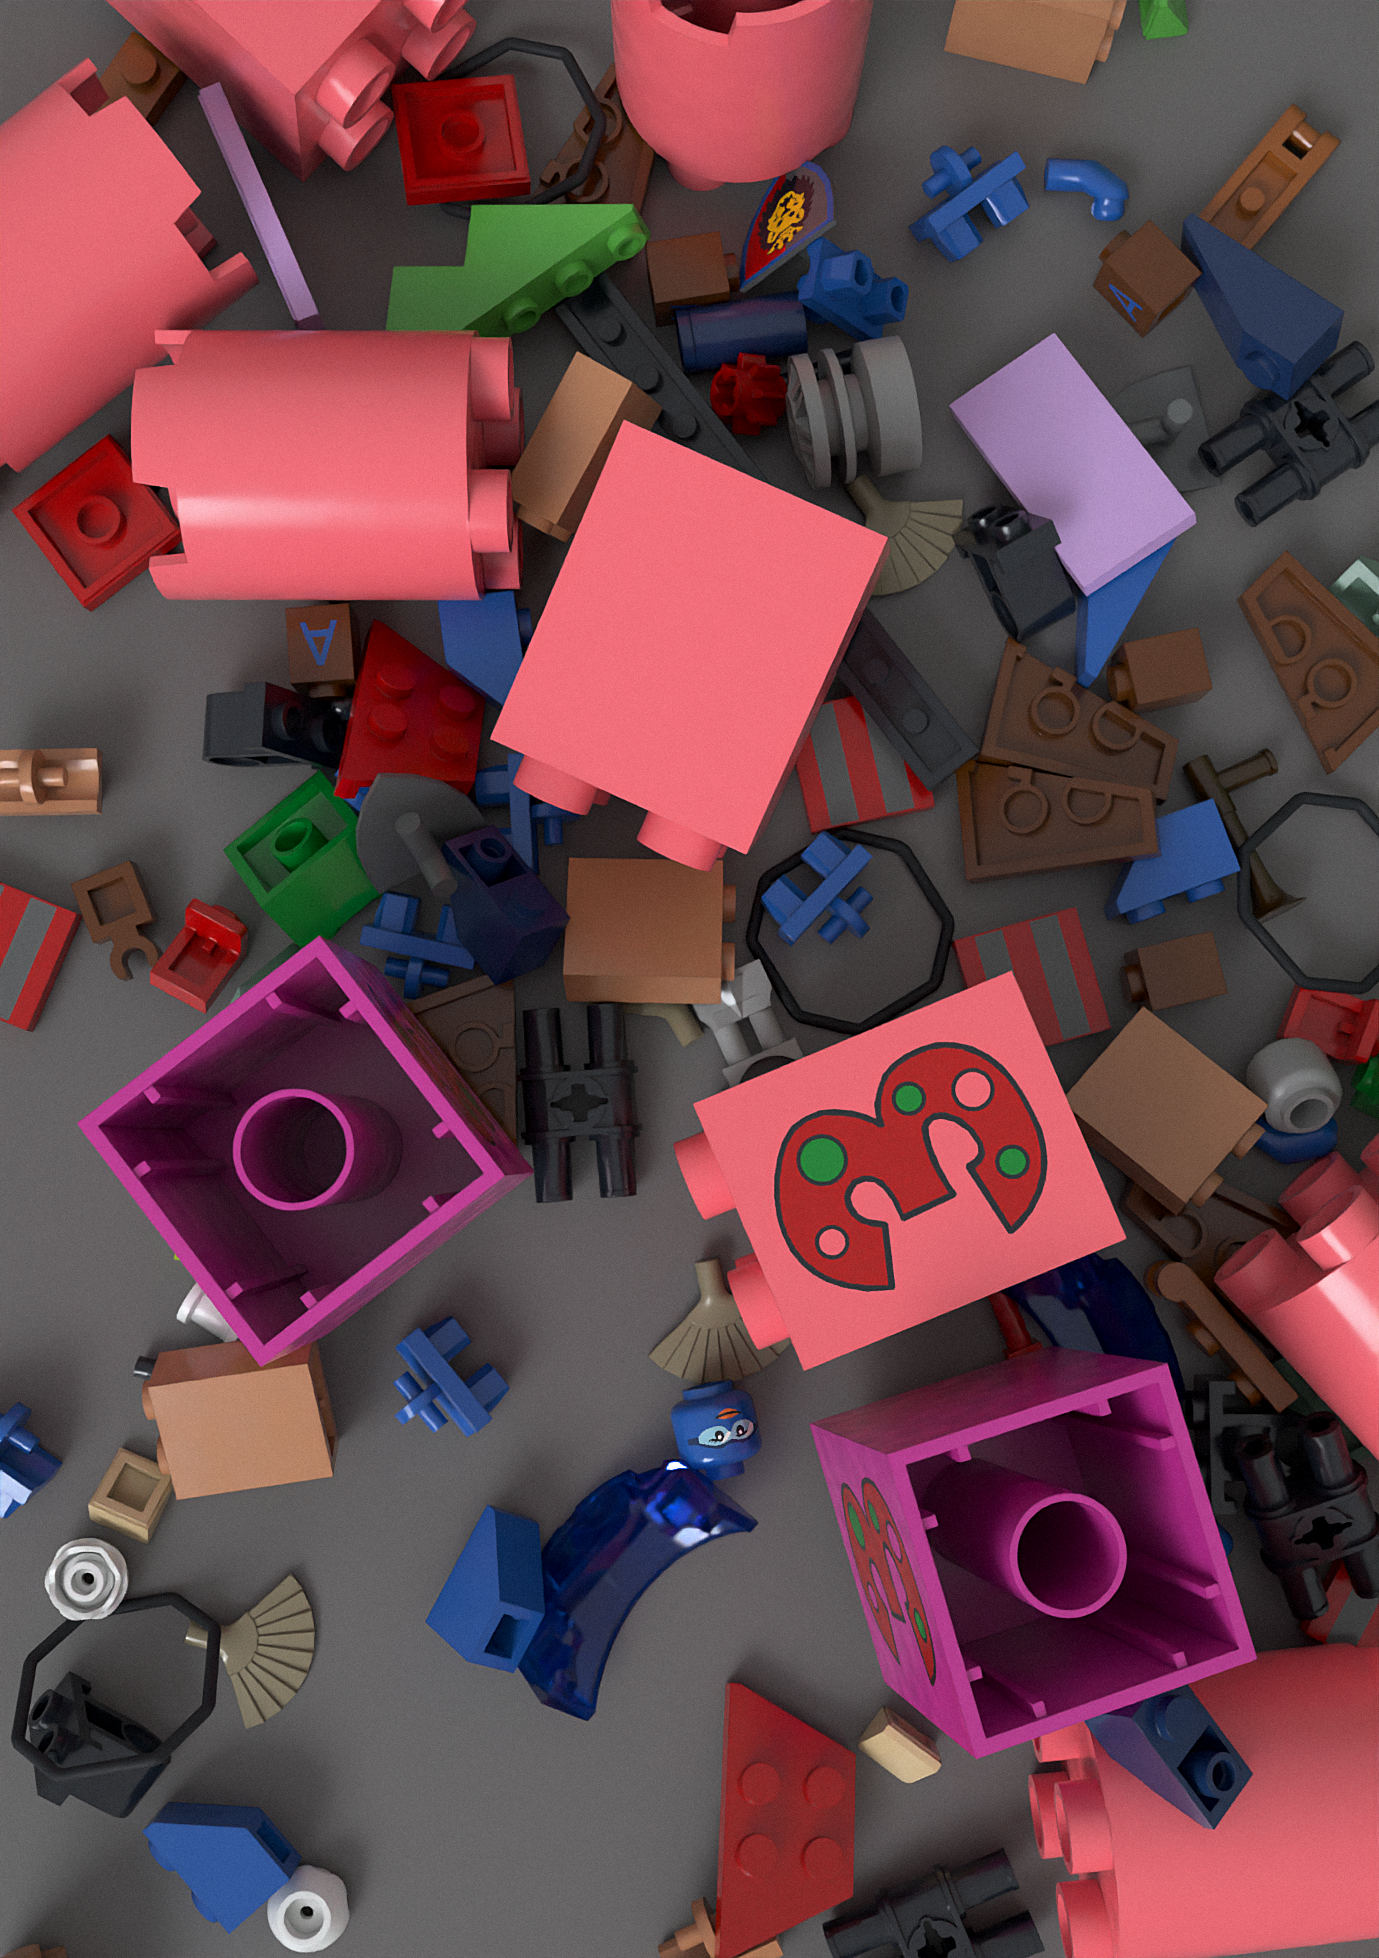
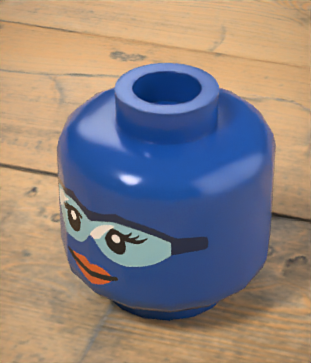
M731 1379L700 1384L682 1390L683 1400L675 1404L670 1411L681 1463L692 1470L705 1469L707 1481L726 1479L745 1473L743 1461L753 1457L762 1447V1439L751 1394L742 1389H734Z

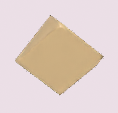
M120 1447L88 1504L89 1518L109 1529L148 1544L174 1488L171 1476H163L158 1463Z
M883 1706L858 1740L857 1745L861 1751L906 1783H913L932 1775L942 1765L935 1742L889 1707H886V1709Z

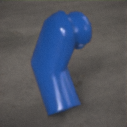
M1047 158L1044 191L1084 192L1094 197L1091 212L1095 219L1118 221L1123 217L1125 213L1124 201L1130 198L1127 183L1099 161Z

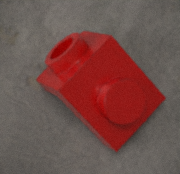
M193 898L185 909L184 927L150 971V984L206 1014L246 958L248 928L229 909L220 905L209 906Z
M1295 983L1276 1039L1298 1037L1311 1040L1324 1051L1330 1060L1346 1066L1366 1064L1369 1057H1375L1379 1053V1000L1370 999L1364 1001L1346 993L1307 990Z

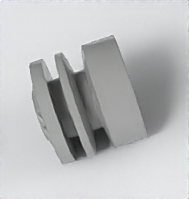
M899 335L854 343L851 354V374L846 375L843 374L842 367L832 348L819 350V380L816 379L808 354L802 353L788 356V386L785 404L789 432L795 454L803 465L811 489L817 490L830 487V457L833 458L841 482L844 484L854 482L857 472V452L863 450L874 474L878 477L920 468L923 442L917 391L909 358Z

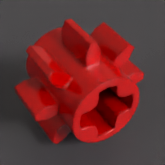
M739 353L737 365L723 363L721 369L712 380L710 387L712 408L723 423L732 424L733 434L759 436L761 425L775 426L777 424L776 420L783 414L786 408L785 395L787 393V385L783 377L779 375L781 368L780 366L767 365L763 355Z

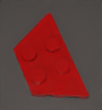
M373 619L365 637L334 796L343 799H355L359 788L371 787L378 773L417 774L443 781L467 796L475 781L486 699L386 624Z
M740 1683L725 1684L714 1957L732 1958L853 1897L856 1754Z

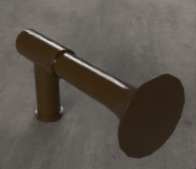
M1267 748L1219 772L1216 771L1207 754L1188 762L1182 767L1200 803L1213 798L1236 859L1239 847L1249 836L1236 813L1237 808L1229 793L1267 775L1272 776L1278 773L1277 761L1272 752ZM1256 849L1250 854L1252 914L1261 924L1291 910L1307 899L1306 897L1296 898L1286 893L1275 883Z

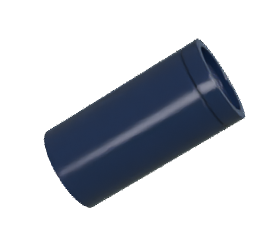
M787 291L674 310L683 372L688 374L696 371L721 368L723 363L737 365L739 353L765 356V361L786 358L802 353L807 354L806 320L803 304L798 301L799 291Z

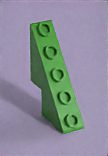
M633 204L472 205L464 266H394L386 330H477L480 337H510L514 333L524 332L538 322L541 314L566 297L578 295L587 289L594 277L614 263L636 255L644 247L646 241L650 239L651 232Z

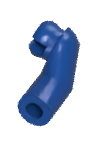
M1260 1116L1256 1123L1266 1131L1253 1146L1280 1163L1287 1165L1325 1157L1337 1144L1338 1124L1331 1117L1328 1123L1310 1133H1287L1275 1130Z

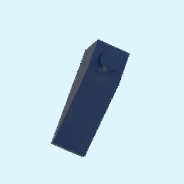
M1190 213L1183 221L1180 251L1202 272L1194 286L1233 361L1243 371L1247 379L1261 389H1270L1285 400H1288L1335 351L1345 311L1194 213Z

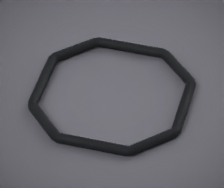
M515 37L504 38L432 81L461 79L510 50L562 60L595 123L577 173L521 204L547 205L581 186L588 179L607 127V118L572 52L565 47ZM451 202L438 203L441 210L448 216L470 220L471 207Z
M1301 792L1295 794L1239 847L1237 861L1241 870L1237 872V912L1243 924L1298 986L1307 990L1361 995L1369 992L1379 982V964L1361 982L1307 977L1250 912V854L1303 804L1356 810L1379 837V817L1361 799Z
M844 827L834 829L829 834L838 840H847L898 852L942 921L943 925L930 980L859 1024L801 1010L758 941V935L765 907L760 902L761 897L770 888V884L804 863L800 856L808 846L770 868L760 877L745 937L747 947L755 960L760 959L773 989L793 1019L802 1024L856 1036L882 1025L937 991L943 982L955 923L950 910L907 844L901 840Z
M166 1592L122 1600L119 1606L108 1616L171 1605L208 1631L202 1705L154 1752L61 1768L26 1740L25 1736L37 1663L85 1621L67 1619L33 1649L23 1663L11 1735L13 1748L51 1780L61 1783L154 1767L162 1763L212 1714L216 1706L221 1627L219 1623L178 1593Z

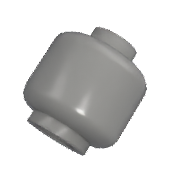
M1297 1037L1280 1039L1270 1043L1256 1053L1247 1067L1245 1077L1247 1087L1269 1105L1261 1116L1275 1130L1287 1133H1310L1320 1129L1328 1123L1341 1103L1343 1090L1339 1077L1324 1051L1311 1040Z

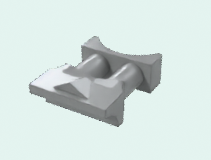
M760 959L735 969L734 981H721V1004H692L699 1022L707 1025L714 1033L729 1067L722 1069V1073L729 1088L739 1085L747 1069L762 1059L782 1057L796 1061L804 1058L796 1038L786 1040L773 1012L770 1001L772 985ZM749 1018L763 1049L762 1052L754 1056L751 1055L737 1022Z

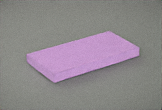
M220 82L199 90L200 95L198 99L298 330H326Z
M1055 333L949 404L955 420L1021 509L1031 514L1052 519L1062 542L1054 547L1057 558L1086 597L1197 523L1195 512Z

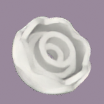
M97 1538L77 1539L62 1546L57 1551L45 1576V1588L50 1595L52 1603L64 1617L75 1621L103 1619L110 1615L121 1603L129 1584L128 1567L123 1555L110 1543ZM85 1573H91L94 1576L92 1584L85 1582Z
M311 1865L296 1867L291 1879L269 1898L267 1913L272 1932L284 1946L297 1952H315L331 1945L343 1933L350 1917L347 1892L343 1881L337 1875L331 1874L323 1868H315ZM304 1906H309L313 1909L311 1916L303 1914L302 1908Z

